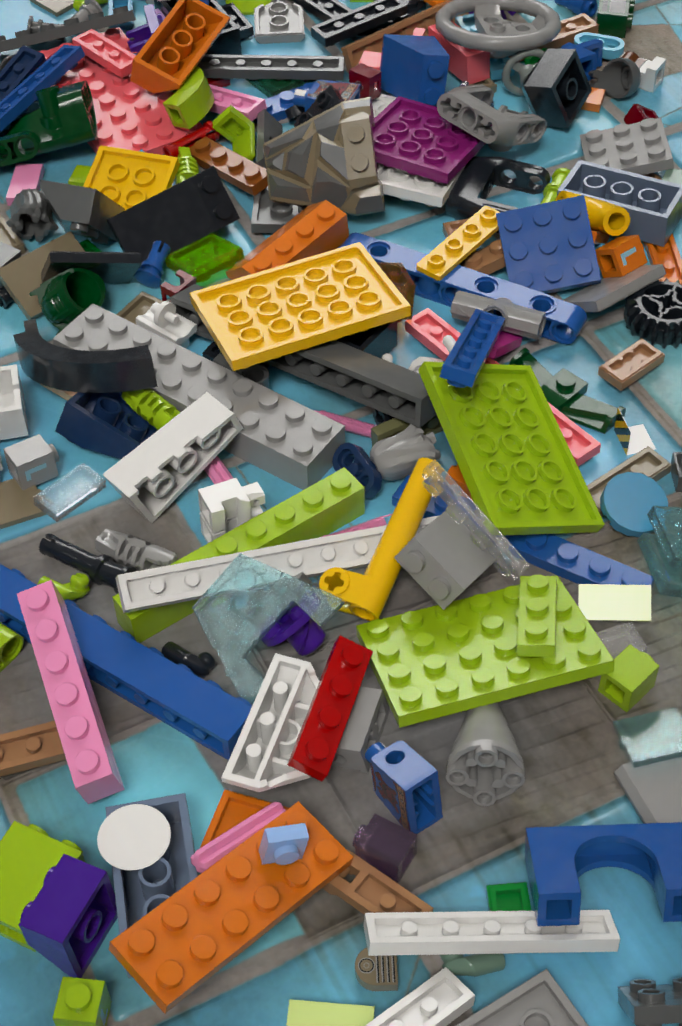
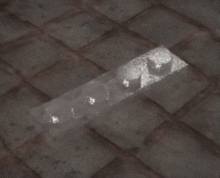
M436 459L428 464L422 474V477L425 479L422 483L426 490L435 498L441 497L448 505L446 507L447 513L456 523L460 524L463 522L472 532L469 534L471 540L480 550L484 551L487 549L495 558L493 564L503 576L508 577L510 575L516 581L530 567L528 562Z

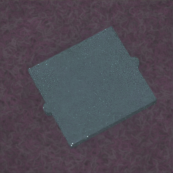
M676 707L613 721V727L620 739V749L626 751L634 768L682 757V717Z

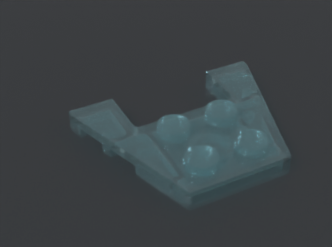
M240 553L194 604L192 609L213 649H216L226 668L224 671L227 677L231 678L239 696L246 699L253 706L265 677L247 660L246 657L293 603H296L319 626L324 627L344 605L345 601L336 595Z

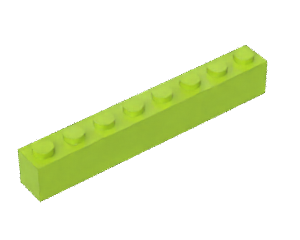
M343 467L170 565L329 535L365 514V487ZM119 593L112 598L119 625L124 631L131 634L137 642L141 643L225 594L123 613Z

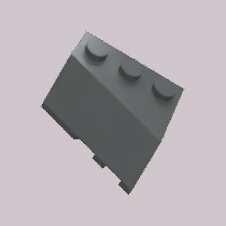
M40 180L39 186L44 199L65 233L71 231L74 235L91 238L92 242L108 245V241L118 242L107 219L125 211V208L94 188Z

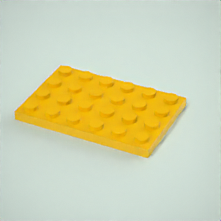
M360 242L189 293L191 304L233 371L246 369L255 364L278 359L290 353L306 350L322 343L335 341L354 333L367 331L370 328L396 322L399 319L411 316V305Z

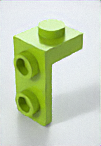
M230 105L212 121V128L232 142V150L253 161L255 158V125L250 119Z

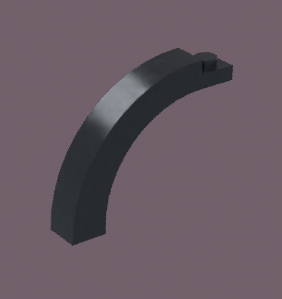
M36 319L24 321L25 332L13 335L22 370L28 377L42 385L59 390L82 393L126 392L158 387L148 345L105 351L63 348L47 342L40 336Z

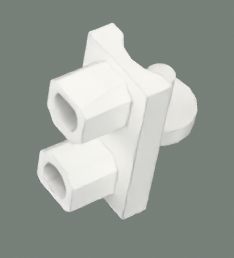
M164 301L161 304L155 302L145 314L138 315L135 318L136 325L184 348H187L190 344L189 337L197 332V324L177 314L176 306L169 301Z

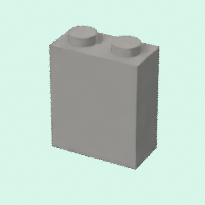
M452 505L414 536L394 559L444 610L501 555Z

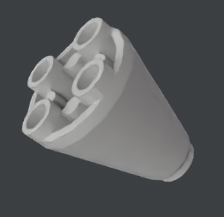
M497 702L467 710L446 765L447 782L458 793L473 799L475 804L484 807L493 805L496 800L511 795L525 782L523 758L505 714Z

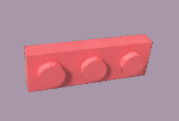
M90 29L72 38L73 46H81L86 56L121 78L131 74L133 59L136 55L94 29Z

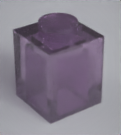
M374 814L367 826L362 824L359 827L352 845L355 847V854L399 884L417 854V834Z

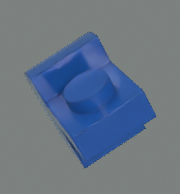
M592 39L577 45L571 42L564 44L560 49H576L588 81L595 79L590 77L588 73L602 66L603 41Z

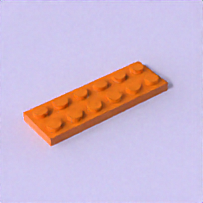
M298 801L111 940L109 951L163 1013L166 1014L347 869L354 857ZM300 823L306 824L309 840L302 859L287 865H278L276 863L262 865L259 846L265 828Z

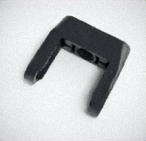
M474 156L466 164L446 201L445 212L458 220L471 218L484 206H489L499 212L518 209L517 207L486 200L493 186L496 185L534 195L543 192L545 186L550 183V174L545 168L503 157ZM504 170L513 171L517 178L507 177ZM530 177H539L543 181V184H534L531 181Z

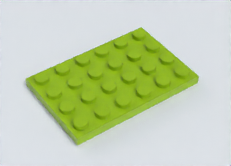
M424 361L418 369L488 536L598 532L605 525L531 365L484 364L473 387L466 386L465 388H460L449 384L447 379L439 377L444 362Z
M557 575L555 657H517L520 585L508 586L504 589L456 600L450 603L444 610L439 605L356 625L357 637L361 646L373 651L369 663L381 689H383L384 696L399 728L614 672V659Z

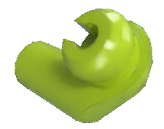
M83 573L72 575L70 582L61 584L46 576H43L37 583L38 585L52 580L64 600L82 598L90 590L88 586L90 580Z

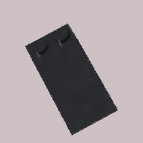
M212 166L107 219V222L122 251L141 253L142 264L143 261L147 260L154 241H162L159 252H161L164 243L168 244L171 248L168 254L170 255L240 219L215 167Z

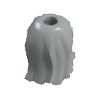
M410 424L399 434L376 442L370 451V459L381 473L382 479L388 481L402 479L408 474L411 475L419 458L424 457L434 461L441 458L440 451L434 447V444L437 442L435 434L430 432L423 435L424 431L421 428Z

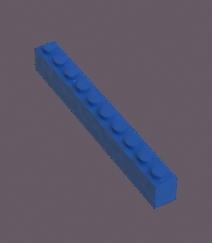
M0 564V622L20 634L25 641L31 644L17 593L37 586V584L26 579L19 570H10ZM69 599L64 600L89 679L229 761L252 708V705L246 699L233 697L223 691L216 682L203 680L196 676L186 665L181 663L175 664L165 658L156 648H147L137 642L128 632H119L110 627L100 616H91L82 611L73 601Z

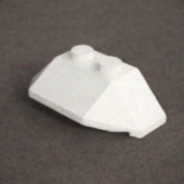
M275 653L221 777L222 782L262 792L311 777L287 765L319 684V679L311 662Z

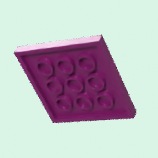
M400 96L374 118L375 127H372L376 162L381 163L385 167H394L407 171L411 175H420L432 179L437 183L448 184L486 144L442 118L437 111V107Z

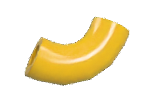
M561 191L555 201L581 195ZM584 196L591 229L611 236H619L628 229L630 216L625 208Z

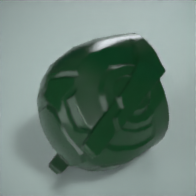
M70 268L40 284V287L31 291L29 295L38 296L43 314L61 332L91 304L101 307L105 299L106 288L103 279L98 274L84 268Z

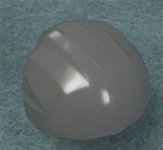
M628 58L613 59L602 71L591 70L588 73L590 77L597 79V82L591 84L590 87L605 89L607 95L617 99L626 98L634 94L641 82L639 67Z

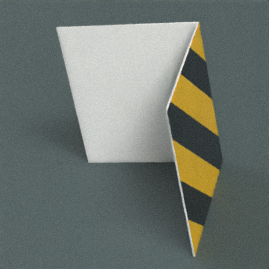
M618 408L614 431L626 455L638 453L647 446L655 450L656 448L644 425L628 427Z

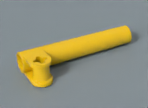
M424 457L418 459L364 575L337 567L328 569L322 574L319 580V587L322 593L327 596L328 602L333 609L358 616L367 621L379 619L402 567L394 557L416 535L442 475L443 467L438 462Z

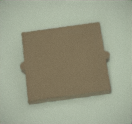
M14 478L0 482V529L47 515L41 499L43 496L42 490L37 489L36 485L22 490Z

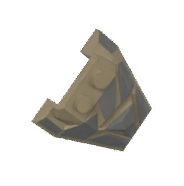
M371 97L342 101L263 144L271 201L306 207L327 200L343 212L356 216L385 211L382 182L378 178L372 131V127H375Z

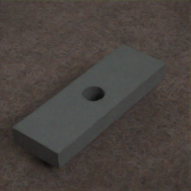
M263 109L258 113L255 163L266 168L263 144L281 135L282 125L266 109Z

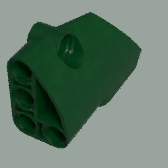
M87 81L66 85L62 88L52 86L35 92L40 108L12 122L6 136L0 137V167L29 160L36 155L97 140L98 131L95 109Z

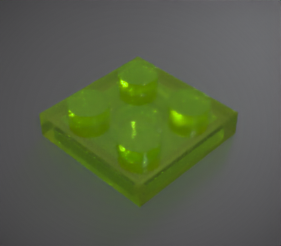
M211 233L186 247L168 254L165 262L167 267L175 272L181 269L196 277V283L209 280L211 275L221 270L232 268L235 263L245 259L241 247Z

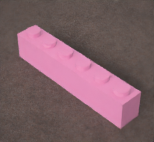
M52 580L17 593L75 789L87 804L125 790L63 597Z

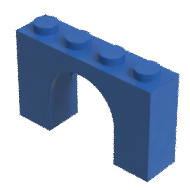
M682 822L526 828L525 863L537 926L579 925L581 889L578 878L585 872L600 867H618L639 874L654 889L663 922L682 921Z

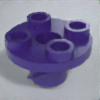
M308 588L298 605L265 621L266 626L260 632L261 641L267 647H272L287 640L301 656H306L316 651L322 645L326 636L324 630L312 618L321 604V598L318 594Z

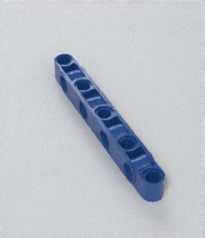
M351 233L339 247L360 242L397 289L451 307L455 293L460 290L491 299L507 298L515 305L546 312L547 319L541 337L561 344L573 343L587 321L586 312L576 304L461 265L456 266L442 280L437 281L416 269L417 263L427 254L385 240H379L361 233ZM493 309L495 315L503 317L500 311Z

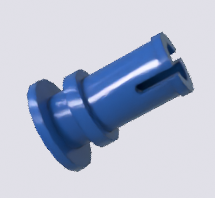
M162 241L153 242L147 260L142 262L134 275L140 284L149 288H159L162 284L163 265L171 251L170 246L164 243L161 252H159Z

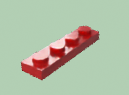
M341 635L336 639L291 753L288 766L321 782L328 776L373 651Z

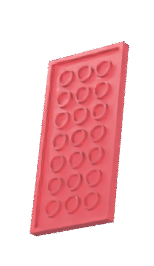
M120 27L110 28L100 33L131 52L128 46V40L130 39L127 38ZM73 42L63 43L58 47L38 52L43 53L45 59L48 60L63 45L73 46ZM86 55L78 61V65L74 69L67 71L61 77L62 79L59 83L52 85L62 88L66 85L87 81L93 99L98 131L97 140L87 143L96 154L100 145L134 151L142 149L147 153L163 155L164 146H168L185 135L203 127L200 122L191 129L173 126L163 102L175 93L165 91L153 94L131 82V74L121 78Z

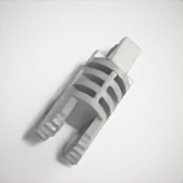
M105 529L95 539V549L111 556L113 560L120 564L135 567L137 571L168 566L177 561V554L156 544H151L149 541L142 540L139 537H134L129 533L125 534Z

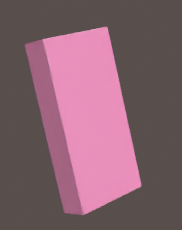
M16 163L6 195L7 206H11L16 194L20 193L22 189L40 190L39 183L43 179L45 172L43 164Z

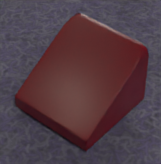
M633 104L625 115L624 122L629 125L641 122L647 118L657 119L659 117L654 110L639 104Z

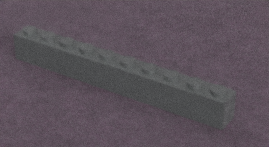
M193 284L171 296V303L176 306V313L197 324V332L195 334L214 341L190 300V292L203 289L204 287ZM336 340L264 362L419 428L437 415L419 373Z

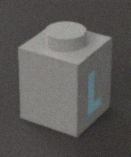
M40 434L3 449L9 473L22 490L59 476L56 462H59L58 452L52 443L47 444Z

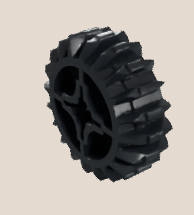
M667 278L665 281L657 280L627 297L624 307V319L626 328L631 330L632 336H639L640 339L651 342L652 346L660 344L664 349L667 345H672L677 349L679 344H682V285L679 280L676 282H669Z

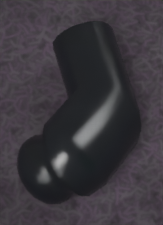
M172 641L167 642L162 648L161 653L165 658L175 664L181 663L186 665L198 677L209 675V671L215 667V660L208 652H202L199 656H196Z

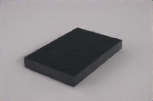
M51 251L42 269L41 280L43 283L70 268H84L98 274L104 283H130L141 265V253Z

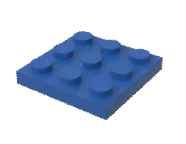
M584 195L496 213L509 282L546 294L601 283Z

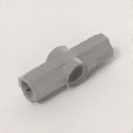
M460 290L455 293L450 311L452 318L468 322L475 309L494 314L493 309L498 310L505 318L501 331L536 340L541 338L547 319L546 312L515 305L507 298L491 299Z

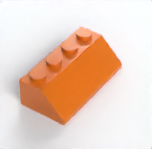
M179 0L133 59L130 81L153 94L180 89L229 23L230 17L200 0Z
M327 200L307 206L226 271V276L233 280L338 248L349 236L347 214Z

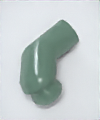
M463 954L440 955L444 962L442 968L446 967L454 975L477 977L501 971L505 968V957L503 954H474L466 957Z

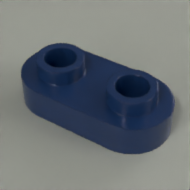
M349 442L341 444L333 455L332 463L334 470L338 471L345 467L365 487V499L375 497L382 486L381 473L362 447Z

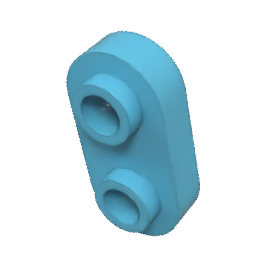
M582 32L574 37L573 44L576 45L592 39L602 40V58L607 61L619 58L624 53V41L615 36Z

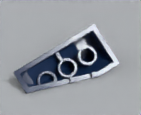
M77 392L65 403L55 432L81 448L122 459L158 430L139 416L121 398L122 392Z

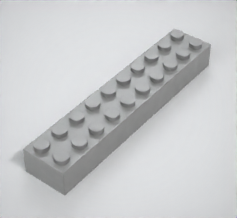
M91 304L53 338V344L56 346L85 351L118 350L148 345L158 386L151 389L175 406L179 412H182L206 392L211 394L235 414L243 427L223 450L302 490L322 479L333 466L332 460L336 449L345 443V425L95 304Z

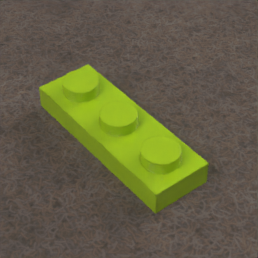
M520 576L517 657H555L556 576Z

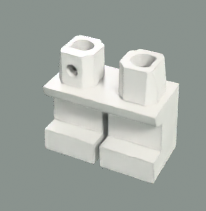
M233 478L198 489L201 533L207 544L263 513L260 505L265 504V494L258 482L241 486L237 478Z

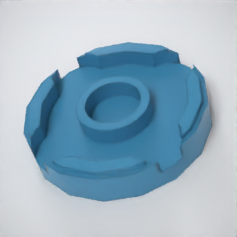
M625 472L616 475L606 484L600 497V507L603 515L607 516L611 521L609 524L616 531L627 536L643 537L656 531L664 523L668 514V499L662 487L654 479L642 473Z

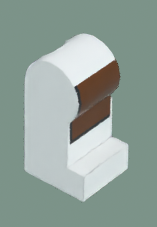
M631 51L624 52L619 57L628 58L639 67L641 82L638 88L653 93L662 83L666 59L656 56L653 61L639 58L636 53Z

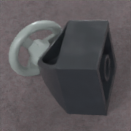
M535 48L519 51L506 62L502 73L506 89L514 95L525 96L532 113L545 119L547 127L569 128L592 91L576 49L548 48L545 52ZM529 56H535L540 58V60L533 65H523L522 63L518 62L519 60ZM512 69L520 74V88L511 82L510 73Z

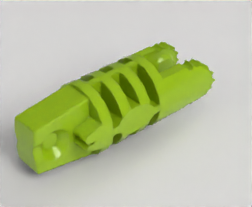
M189 147L178 148L180 166L175 176L176 184L199 173L197 160L191 156Z
M151 388L122 392L121 398L157 430L180 413L175 406Z

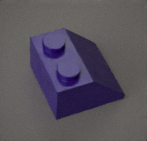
M63 854L58 864L51 867L47 872L43 887L34 901L29 902L21 914L18 925L28 945L70 977L82 978L118 918L115 892L107 871Z

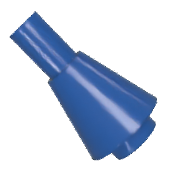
M555 0L556 4L567 7L576 15L585 13L592 18L597 11L596 0Z

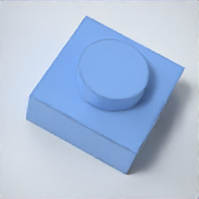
M300 823L265 828L259 846L262 865L270 863L287 865L302 859L309 840L306 824Z

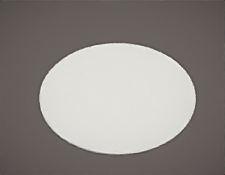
M132 804L121 807L112 812L100 826L97 836L99 852L106 862L118 869L139 870L157 862L166 852L171 839L170 825L166 817L151 806Z

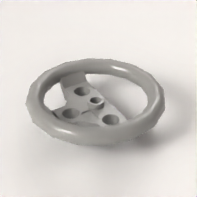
M453 0L446 3L435 15L436 29L448 41L465 48L490 52V58L495 59L513 56L519 51L535 49L550 43L562 29L559 14L547 4L537 0ZM500 10L524 13L535 17L532 23H516L504 20L500 15ZM474 11L475 28L478 33L460 28L451 20L458 15Z

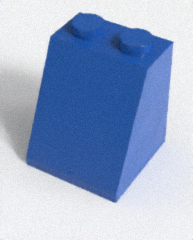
M384 34L380 71L382 72L381 89L395 97L400 96L437 107L439 97L445 93L450 55L435 36Z

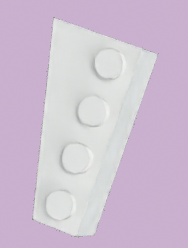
M206 392L102 475L128 504L152 524L233 440L243 427L232 411Z

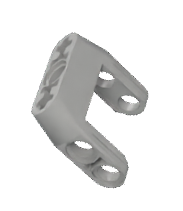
M482 84L456 87L442 94L437 101V111L442 118L488 144L515 146L535 143L542 138L547 128L546 120L538 115L525 114L509 117L491 107L490 104L493 101L494 92Z

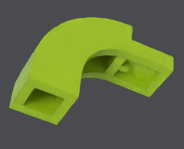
M196 66L180 89L171 90L175 94L164 101L163 105L175 127L191 129L202 120L214 103V94L202 69Z

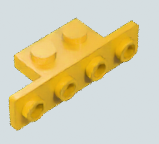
M489 206L482 207L420 260L416 266L417 271L437 281L442 280L499 230L496 213L500 212Z

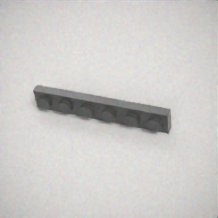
M124 6L112 9L113 15L104 16L103 12L88 15V21L79 22L78 18L65 20V26L55 28L54 23L40 26V32L30 34L29 29L15 32L16 38L6 40L5 35L0 36V52L21 48L23 45L30 46L84 33L90 29L97 30L136 20L134 10L128 11V7Z
M205 54L197 67L202 69L206 79L343 80L345 59L344 56Z

